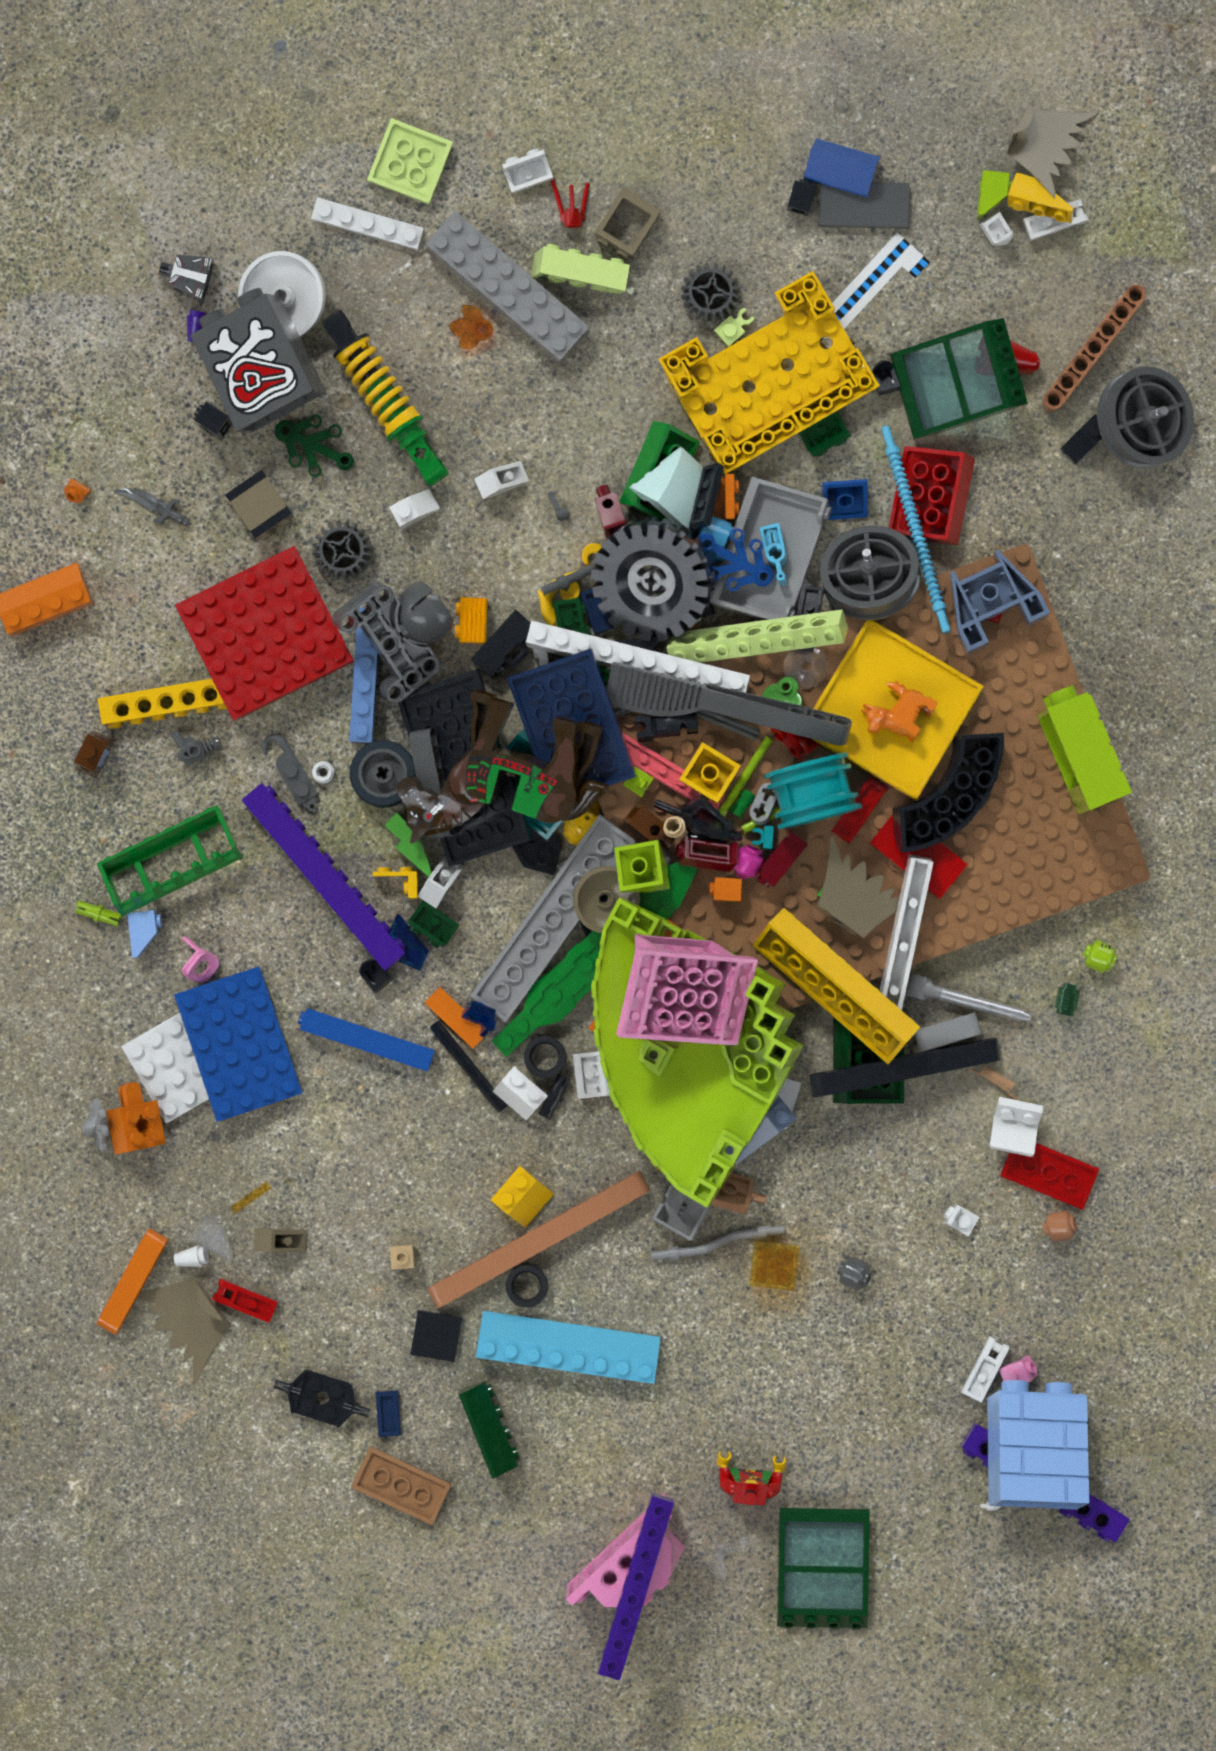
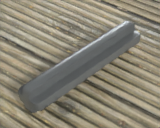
M703 709L696 712L698 718L753 741L757 740L760 733L759 729L722 714Z

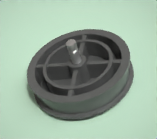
M1139 367L1118 375L1108 383L1098 403L1097 422L1105 445L1116 458L1133 467L1150 468L1169 462L1183 452L1193 432L1194 413L1186 390L1174 376L1159 368Z
M883 526L859 527L840 535L826 549L820 565V575L823 587H825L824 593L827 600L836 610L843 609L845 616L854 619L877 620L899 612L911 602L920 585L921 572L918 555L913 544L900 532Z

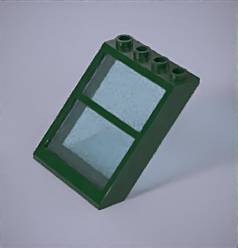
M1004 318L985 321L890 354L893 368L900 384V394L913 440L933 436L1028 404Z
M779 1508L777 1626L785 1628L806 1627L810 1629L816 1627H828L830 1629L867 1628L870 1509Z

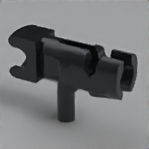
M696 712L679 716L641 715L634 718L636 726H644L646 728L644 731L636 734L638 742L653 741L654 738L680 736L683 728L687 730L688 735L698 734Z

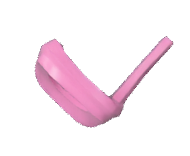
M183 936L182 939L196 952L181 971L186 978L197 983H205L217 970L219 960L216 955L201 949L190 938ZM207 961V969L202 974H195V968L198 963Z

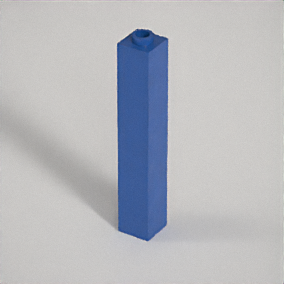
M306 1008L305 1012L301 1011L298 1019V1024L301 1025L300 1030L424 1071H429L435 1049L310 1008Z

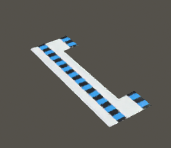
M898 232L832 303L835 307L834 313L844 329L901 267L916 278L930 263ZM824 337L820 340L828 349L832 346V341L829 338Z

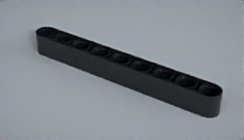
M989 1038L894 1057L889 1064L883 1060L813 1073L809 1075L812 1096L822 1097L1000 1061L1001 1057L997 1038Z

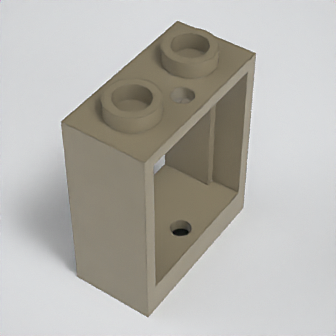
M623 187L596 229V241L606 248L608 246L616 249L615 253L624 259L629 257L633 260L660 217L661 210ZM622 202L649 218L631 248L604 231Z

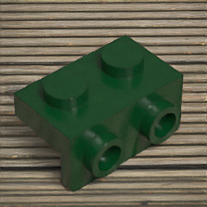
M838 411L798 433L807 452L812 457H820L826 454L828 449L844 444L852 436L850 431L846 429Z
M424 900L421 901L407 921L412 932L419 936L421 933L428 937L427 942L436 948H439V946L444 948L460 926V924Z

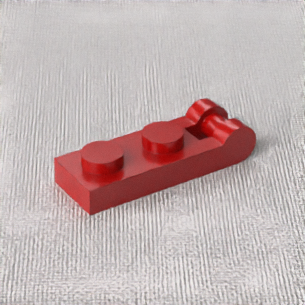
M219 1279V1288L217 1293L213 1294L212 1300L270 1323L278 1301L236 1285L228 1280ZM227 1290L233 1291L231 1299L225 1297Z

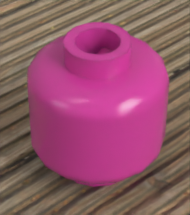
M751 845L738 848V863L733 868L735 870L734 874L744 880L747 877H756L758 875L757 872L760 871L764 863V858L761 855L762 851Z

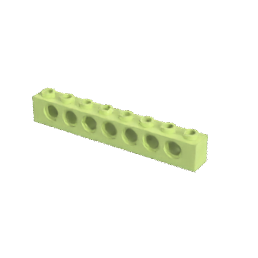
M842 609L690 630L678 637L672 635L666 649L668 655L701 663L842 644L845 642L848 626Z

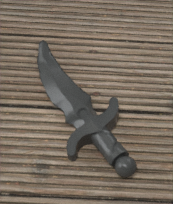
M123 488L114 490L117 494L135 500L149 511L160 513L161 516L154 519V523H161L168 517L179 524H183L185 527L191 523L189 518H185V516L172 510L176 503H180L179 499H173L168 504H165L162 499H156L152 494L138 489Z

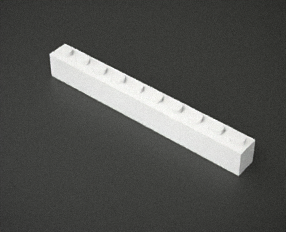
M531 621L526 639V645L529 648L565 657L592 648L597 664L609 668L612 667V662L652 670V672L656 671L660 674L664 673V675L669 674L672 677L677 676L676 678L681 677L684 680L686 678L689 679L688 681L694 680L696 683L698 681L701 682L700 684L707 683L747 693L750 675Z

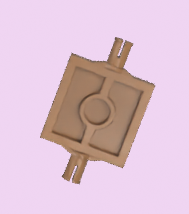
M731 1172L711 1205L747 1214L749 1204L752 1201L765 1205L767 1195L754 1192L753 1178Z

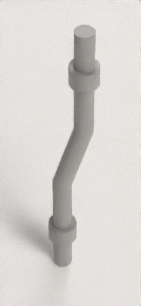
M766 1225L757 1226V1229L729 1232L701 1246L685 1248L675 1246L669 1247V1250L652 1251V1260L669 1258L670 1260H679L680 1257L707 1254L735 1240L751 1238L761 1240L767 1239V1236L785 1234L784 1225L767 1228Z

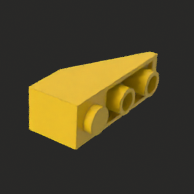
M1020 173L1015 174L1008 193V207H1012L1017 211L1031 212L1040 217L1054 218L1059 222L1072 223V206L1056 193L1054 198L1035 177Z

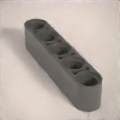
M428 728L410 732L409 742L416 777L421 781L424 789H431L440 794L445 784V777L435 730ZM454 828L428 837L432 840L453 836Z

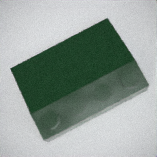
M833 1017V1069L882 1060ZM904 1047L895 1057L904 1055ZM904 1080L833 1094V1103L904 1104Z

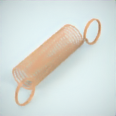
M983 1067L984 1075L969 1068L977 1075L980 1074L987 1080L989 1079L1007 1093L1014 1086L1013 1083L1011 1084L1008 1081L1009 1079L1001 1074L999 1075L997 1072L995 1073L993 1070H988L986 1067ZM995 1077L997 1080L1003 1081L1005 1087L1003 1088L1000 1084L998 1085L993 1078ZM1008 1093V1095L1011 1096L1012 1098H1014V1099H1016V1100H1019L1018 1098H1016V1097L1013 1096L1012 1094Z

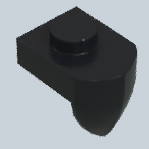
M882 359L872 369V373L880 385L876 389L878 396L900 390V384L893 364Z
M375 959L363 961L359 967V974L376 994L393 980L388 971H384Z

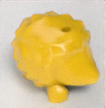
M595 802L584 815L563 822V834L570 844L577 846L597 817L601 815L600 804Z

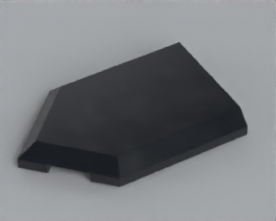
M529 826L533 840L513 846L512 848L523 867L554 876L562 844L555 831L546 840Z

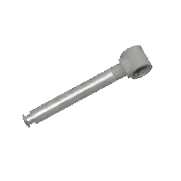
M909 974L905 996L923 1001L928 1000L930 997L1018 1022L1023 1020L1027 1024L1031 1020V1011L1027 1013L1021 1008L933 985V981L929 978Z

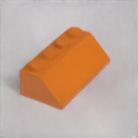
M74 563L0 593V617L7 635L13 637L93 605L94 602L79 564Z

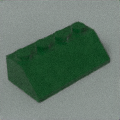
M484 1380L461 1389L459 1397L491 1478L494 1479L517 1467V1460L521 1458L516 1446L512 1448L509 1441L512 1435L508 1425L504 1427L501 1418L504 1417L500 1405L495 1406L492 1397L496 1396L491 1384L487 1385Z

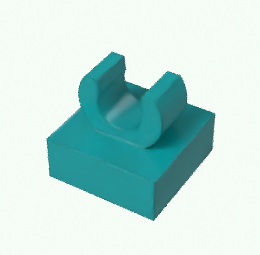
M764 826V831L760 828H754L752 832L759 833L761 839L759 841H752L751 844L756 846L762 844V849L771 850L774 826Z

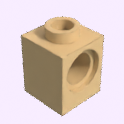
M414 1244L390 1246L391 1270L415 1267Z

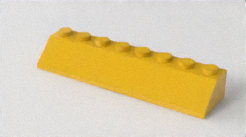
M785 908L768 923L752 945L887 1064L894 1059L919 1030L920 1026L913 1019L901 1011L896 1004L885 997Z

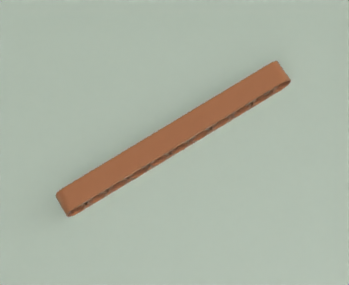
M637 1171L435 1283L426 1290L438 1309L646 1194L651 1189L641 1171Z

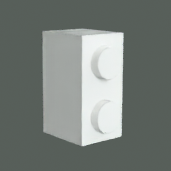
M515 1067L509 1071L493 1090L499 1098L525 1120L534 1113L547 1097L541 1089Z

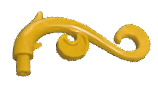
M591 543L584 547L582 550V561L585 565H589L588 557L590 554H597L602 548L601 544ZM575 571L565 573L564 575H569ZM576 581L569 584L568 591L560 590V596L563 600L578 598L580 588ZM538 590L543 619L548 625L557 627L554 608L552 607V600L557 590L545 596Z

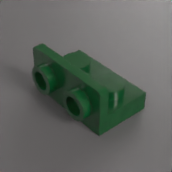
M580 597L553 602L557 627L590 635L588 624L584 625L583 616H586V608L584 602L580 603Z

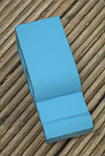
M779 523L760 527L765 555L770 565L777 568L776 578L781 586L787 585L788 580L783 573L782 567L787 563L788 555L782 528ZM775 552H779L781 555L778 559L772 556Z

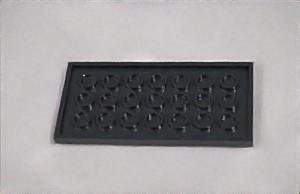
M475 669L417 689L398 702L408 736L413 731L428 728L435 730L445 782L454 765L471 750V722L473 718V704L470 698L471 691L474 689L486 691L480 669ZM500 737V739H499V741H498V748L504 749V746H503V743H502V740H501V737ZM505 774L497 800L490 804H485L473 817L454 827L453 836L440 838L449 867L533 840L525 815L512 810L517 792L512 776Z

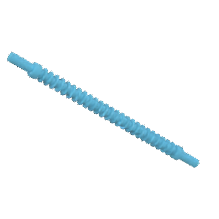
M884 426L881 430L887 447L885 449L886 456L889 457L888 462L892 463L890 468L893 469L892 474L895 475L893 479L897 480L895 485L899 486L897 491L900 492L899 497L902 498L900 502L904 504L902 508L906 510L904 514L907 515L906 521H909L907 526L911 527L909 532L913 533L911 538L914 539L913 544H916L914 548L918 550L917 555L920 556L918 561L921 562L920 567L923 568L921 573L925 574L923 579L927 580L925 585L928 586L927 591H930L928 596L932 597L930 600L933 603L932 610L937 614L942 634L951 632L945 613L947 607L945 602H942L944 597L940 596L942 591L938 590L940 585L937 584L938 579L935 578L937 574L933 572L935 568L931 566L933 562L930 561L931 555H928L930 550L926 549L928 544L924 543L926 538L922 537L924 535V532L921 531L923 527L919 525L921 521L917 520L919 515L916 514L917 509L914 508L915 503L912 502L914 497L910 496L912 491L908 490L910 485H907L909 480L905 479L907 474L903 473L905 468L901 467L903 462L900 461L902 457L899 456V447L895 445L890 426Z

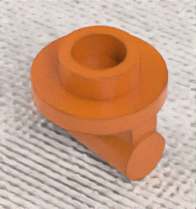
M73 478L69 480L64 488L66 498L74 503H81L91 492V489Z

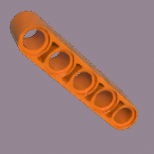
M150 1228L147 1230L96 1325L117 1335L169 1240L167 1237Z

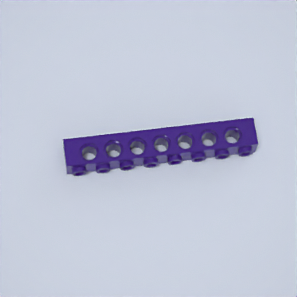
M973 1422L960 1445L964 1448V1454L972 1459H975L976 1456L983 1460L982 1465L988 1468V1453L983 1454L980 1451L981 1445L988 1443V1430ZM1090 1493L1089 1504H1087V1510L1084 1513H1078L1075 1509H1059L1058 1511L1069 1519L1071 1516L1079 1519L1078 1524L1088 1531L1090 1528L1098 1531L1097 1536L1106 1542H1109L1110 1539L1117 1542L1130 1520L1127 1516ZM1100 1514H1105L1107 1517L1106 1522L1102 1525H1097L1096 1517Z
M651 1493L598 1667L599 1675L619 1681L621 1679L674 1505V1499Z

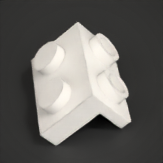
M533 149L526 153L527 156L521 158L514 156L505 160L506 163L502 164L512 194L553 180L544 150Z
M599 1051L573 1054L578 1099L610 1096L607 1079L604 1077L600 1063Z

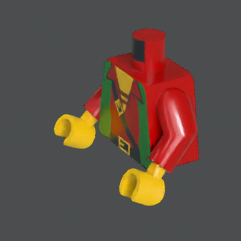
M719 1451L716 1463L721 1467L719 1468L720 1488L730 1495L734 1503L763 1506L768 1499L779 1494L783 1477L781 1472H784L786 1469L785 1457L782 1463H777L776 1456L773 1457L774 1472L728 1468L731 1453L728 1451L727 1458L725 1459L721 1457V1451Z

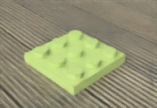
M391 118L367 182L430 205L451 152L453 141Z

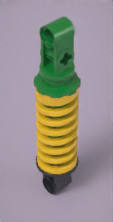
M341 309L323 320L324 328L339 347L333 354V358L337 360L340 366L346 367L345 374L348 377H353L352 384L355 387H359L358 393L360 396L366 397L365 404L372 407V415L380 416L378 424L383 427L385 426L384 433L387 436V440H397L401 451L407 450L422 477L430 487L449 475L448 470L425 439L428 434L419 425L423 420V416L416 411L415 406L406 407L405 404L409 401V397L407 395L399 396V393L403 391L402 386L393 387L392 384L396 382V377H387L386 375L390 368L388 366L380 369L377 368V365L383 362V357L377 356L371 359L370 356L377 351V348L370 346V335L364 333L358 336ZM420 449L426 450L424 453L425 458L418 457Z

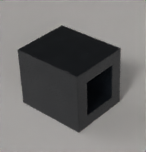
M805 179L794 181L787 211L805 216L809 215L816 186L812 185L811 181Z

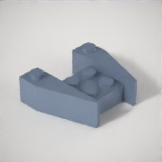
M996 550L993 554L997 564L961 581L958 580L954 570L951 571L949 576L957 636L966 655L988 645L989 641L980 624L1016 606H1018L1027 626L1047 618L1050 614L1041 593L999 550Z

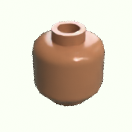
M1066 1210L1049 1213L1046 1222H1043L1045 1236L1049 1235L1054 1242L1072 1239L1074 1232H1077L1075 1216L1070 1215Z

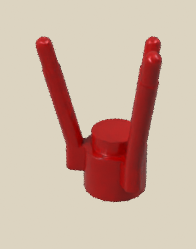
M551 180L561 223H564L565 228L582 227V222H585L589 183H585L580 212L579 208H575L574 187L569 185L570 208L566 209L565 213L555 180Z

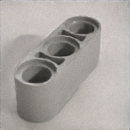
M976 1012L919 1028L914 1035L919 1051L923 1052L982 1034Z

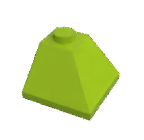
M659 840L614 847L620 892H654L670 889L668 869Z

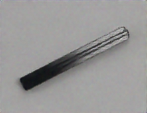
M440 1021L430 1026L432 1032L495 1110L501 1112L505 1109L507 1104L493 1092V1086Z

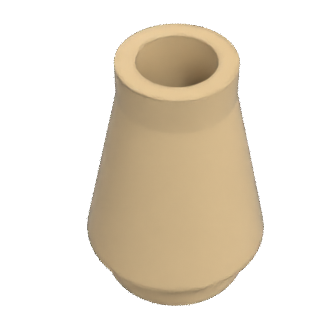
M672 816L665 821L663 830L668 837L682 841L688 835L685 822L681 817Z

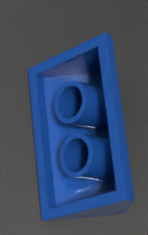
M816 138L810 151L803 179L867 198L880 157Z

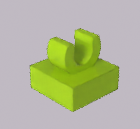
M634 767L636 777L626 780L623 786L642 798L654 778Z

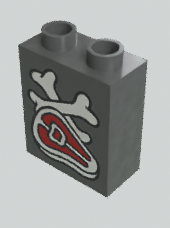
M261 288L250 290L239 296L237 302L240 308L227 315L223 309H218L204 315L199 319L202 329L190 335L236 432L252 433L326 393L281 297L267 293L263 294Z

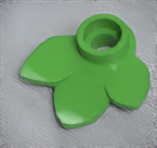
M785 677L778 684L768 686L762 694V697L801 706L803 701L802 697L798 694V682L792 677ZM790 684V688L784 691L785 686Z

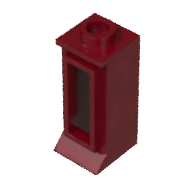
M787 829L788 839L784 837L760 868L762 872H757L759 876L757 880L767 888L769 885L775 887L808 845L789 829Z
M685 836L676 846L675 853L678 856V865L730 872L738 863V842L729 844ZM693 850L726 855V857L693 853Z

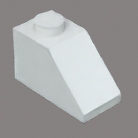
M521 461L492 468L474 479L483 499L500 495L529 482Z
M430 489L411 495L389 507L401 530L440 509Z
M444 856L425 882L418 897L437 908L464 866L458 864L449 867L446 856Z

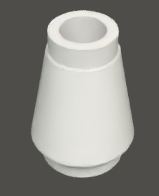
M197 1245L174 1254L176 1267H203L204 1264L209 1262V1255L205 1246Z

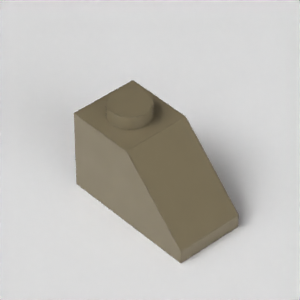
M255 1228L254 1251L269 1253L305 1252L307 1230Z

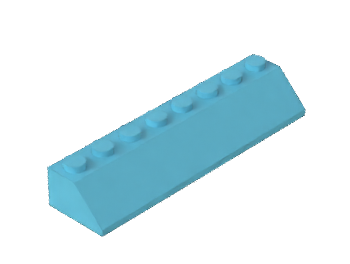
M483 1311L476 1358L654 1384L660 1337Z

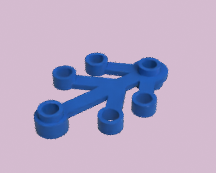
M736 527L730 532L737 555L717 544L715 538L709 533H701L698 536L703 543L705 540L711 541L708 547L701 549L702 551H712L731 562L719 567H709L710 570L718 571V574L715 576L716 581L722 575L740 570L750 573L739 578L729 577L725 582L728 590L734 592L740 586L751 583L765 587L773 581L774 572L770 566L764 563L762 554L763 543L759 539L754 538L749 542V548L754 554L755 565H753L747 559L743 542L745 533L742 529ZM740 531L741 536L737 539L734 538V533ZM755 542L760 544L758 549H753L752 547ZM766 572V578L760 579V574ZM736 581V586L730 588L729 583Z

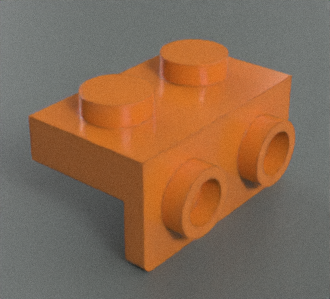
M725 474V477H722L713 516L728 522H734L735 516L739 515V502H734V493H739V481L734 480V474Z

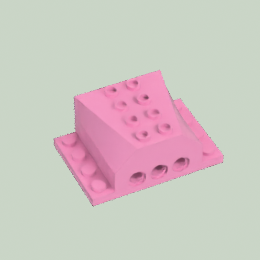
M635 934V955L616 1035L620 1038L738 1046L749 1000L745 993L754 979L758 959L750 956L733 955L714 941Z
M665 1492L662 1494V1496L669 1497ZM646 1510L567 1584L566 1600L571 1605L575 1602L580 1604L588 1596L589 1590L604 1607H617ZM666 1528L643 1606L651 1601L653 1598L652 1594L656 1589L661 1591L670 1582L669 1578L685 1549V1546L668 1528Z

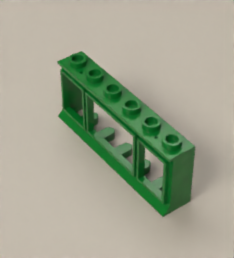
M216 805L205 809L198 815L186 818L183 822L173 827L166 828L161 833L147 837L142 842L127 847L113 856L106 857L103 861L97 863V866L114 907L123 917L243 857L224 814L219 806ZM221 824L232 849L222 854L215 851L211 854L212 859L208 860L198 835ZM192 839L202 864L195 861L191 863V869L181 874L178 871H174L170 874L171 879L161 884L158 881H153L150 884L142 862ZM135 866L145 891L140 894L138 891H133L130 893V899L121 902L111 877Z

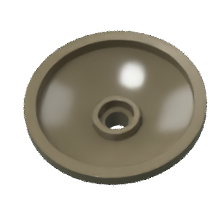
M600 866L589 870L576 884L573 893V907L576 916L584 926L592 931L602 933L603 927L618 898L621 897L639 906L640 893L620 892L617 867ZM602 894L607 895V899L604 902L600 901Z

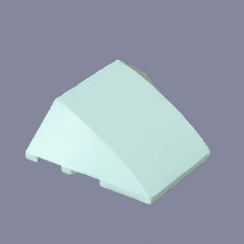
M679 447L661 461L659 466L651 472H647L644 478L637 483H633L629 488L643 501H649L666 518L675 521L676 528L679 529L684 525L690 529L689 537H693L695 529L691 528L689 523L703 466L682 447Z

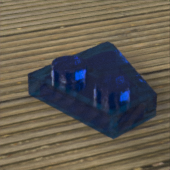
M397 914L391 926L392 931L390 935L394 939L399 938L407 947L404 949L407 955L399 962L421 971L429 950L418 936L409 929L410 926L403 917Z

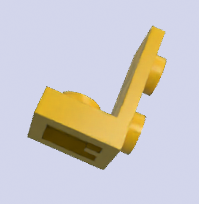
M378 867L377 872H372L373 877H408V881H404V894H408V899H418V872L413 871V867H400L398 872H391V867Z

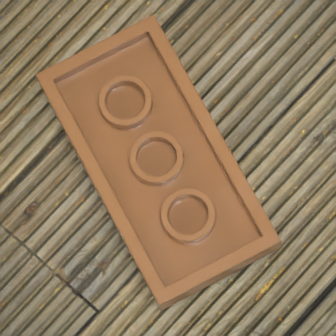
M370 1446L351 1488L433 1525L452 1483Z

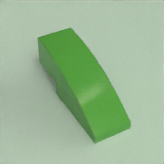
M396 812L385 825L401 840L395 848L429 877L432 874V870L420 840L413 844L410 843L412 831L405 824L406 821Z

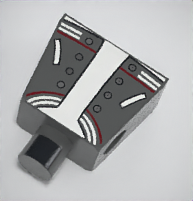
M176 255L174 265L161 262L159 275L170 277L168 285L171 289L204 303L214 261L210 257Z

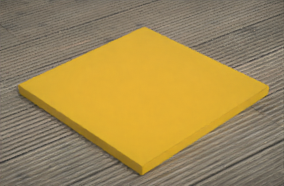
M866 620L813 708L844 716L852 721L847 744L835 745L813 740L836 754L848 753L849 757L846 760L916 801L984 686L874 620ZM898 681L907 690L919 691L925 697H930L938 702L930 718L926 717L924 712L918 713L919 715L914 723L921 729L913 743L909 742L906 737L887 729H882L877 734L868 732L869 725L865 720L866 715L861 712V709H865L863 704L890 710L893 709L900 698L897 693L886 686L889 682L895 683Z

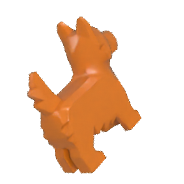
M898 681L895 683L889 682L886 686L897 693L900 698L893 709L890 710L863 704L865 709H861V712L866 715L865 720L869 725L868 732L877 734L880 730L887 729L906 737L909 742L913 743L921 729L914 723L917 720L918 713L924 712L926 717L930 718L938 702L930 697H925L919 691L907 690Z

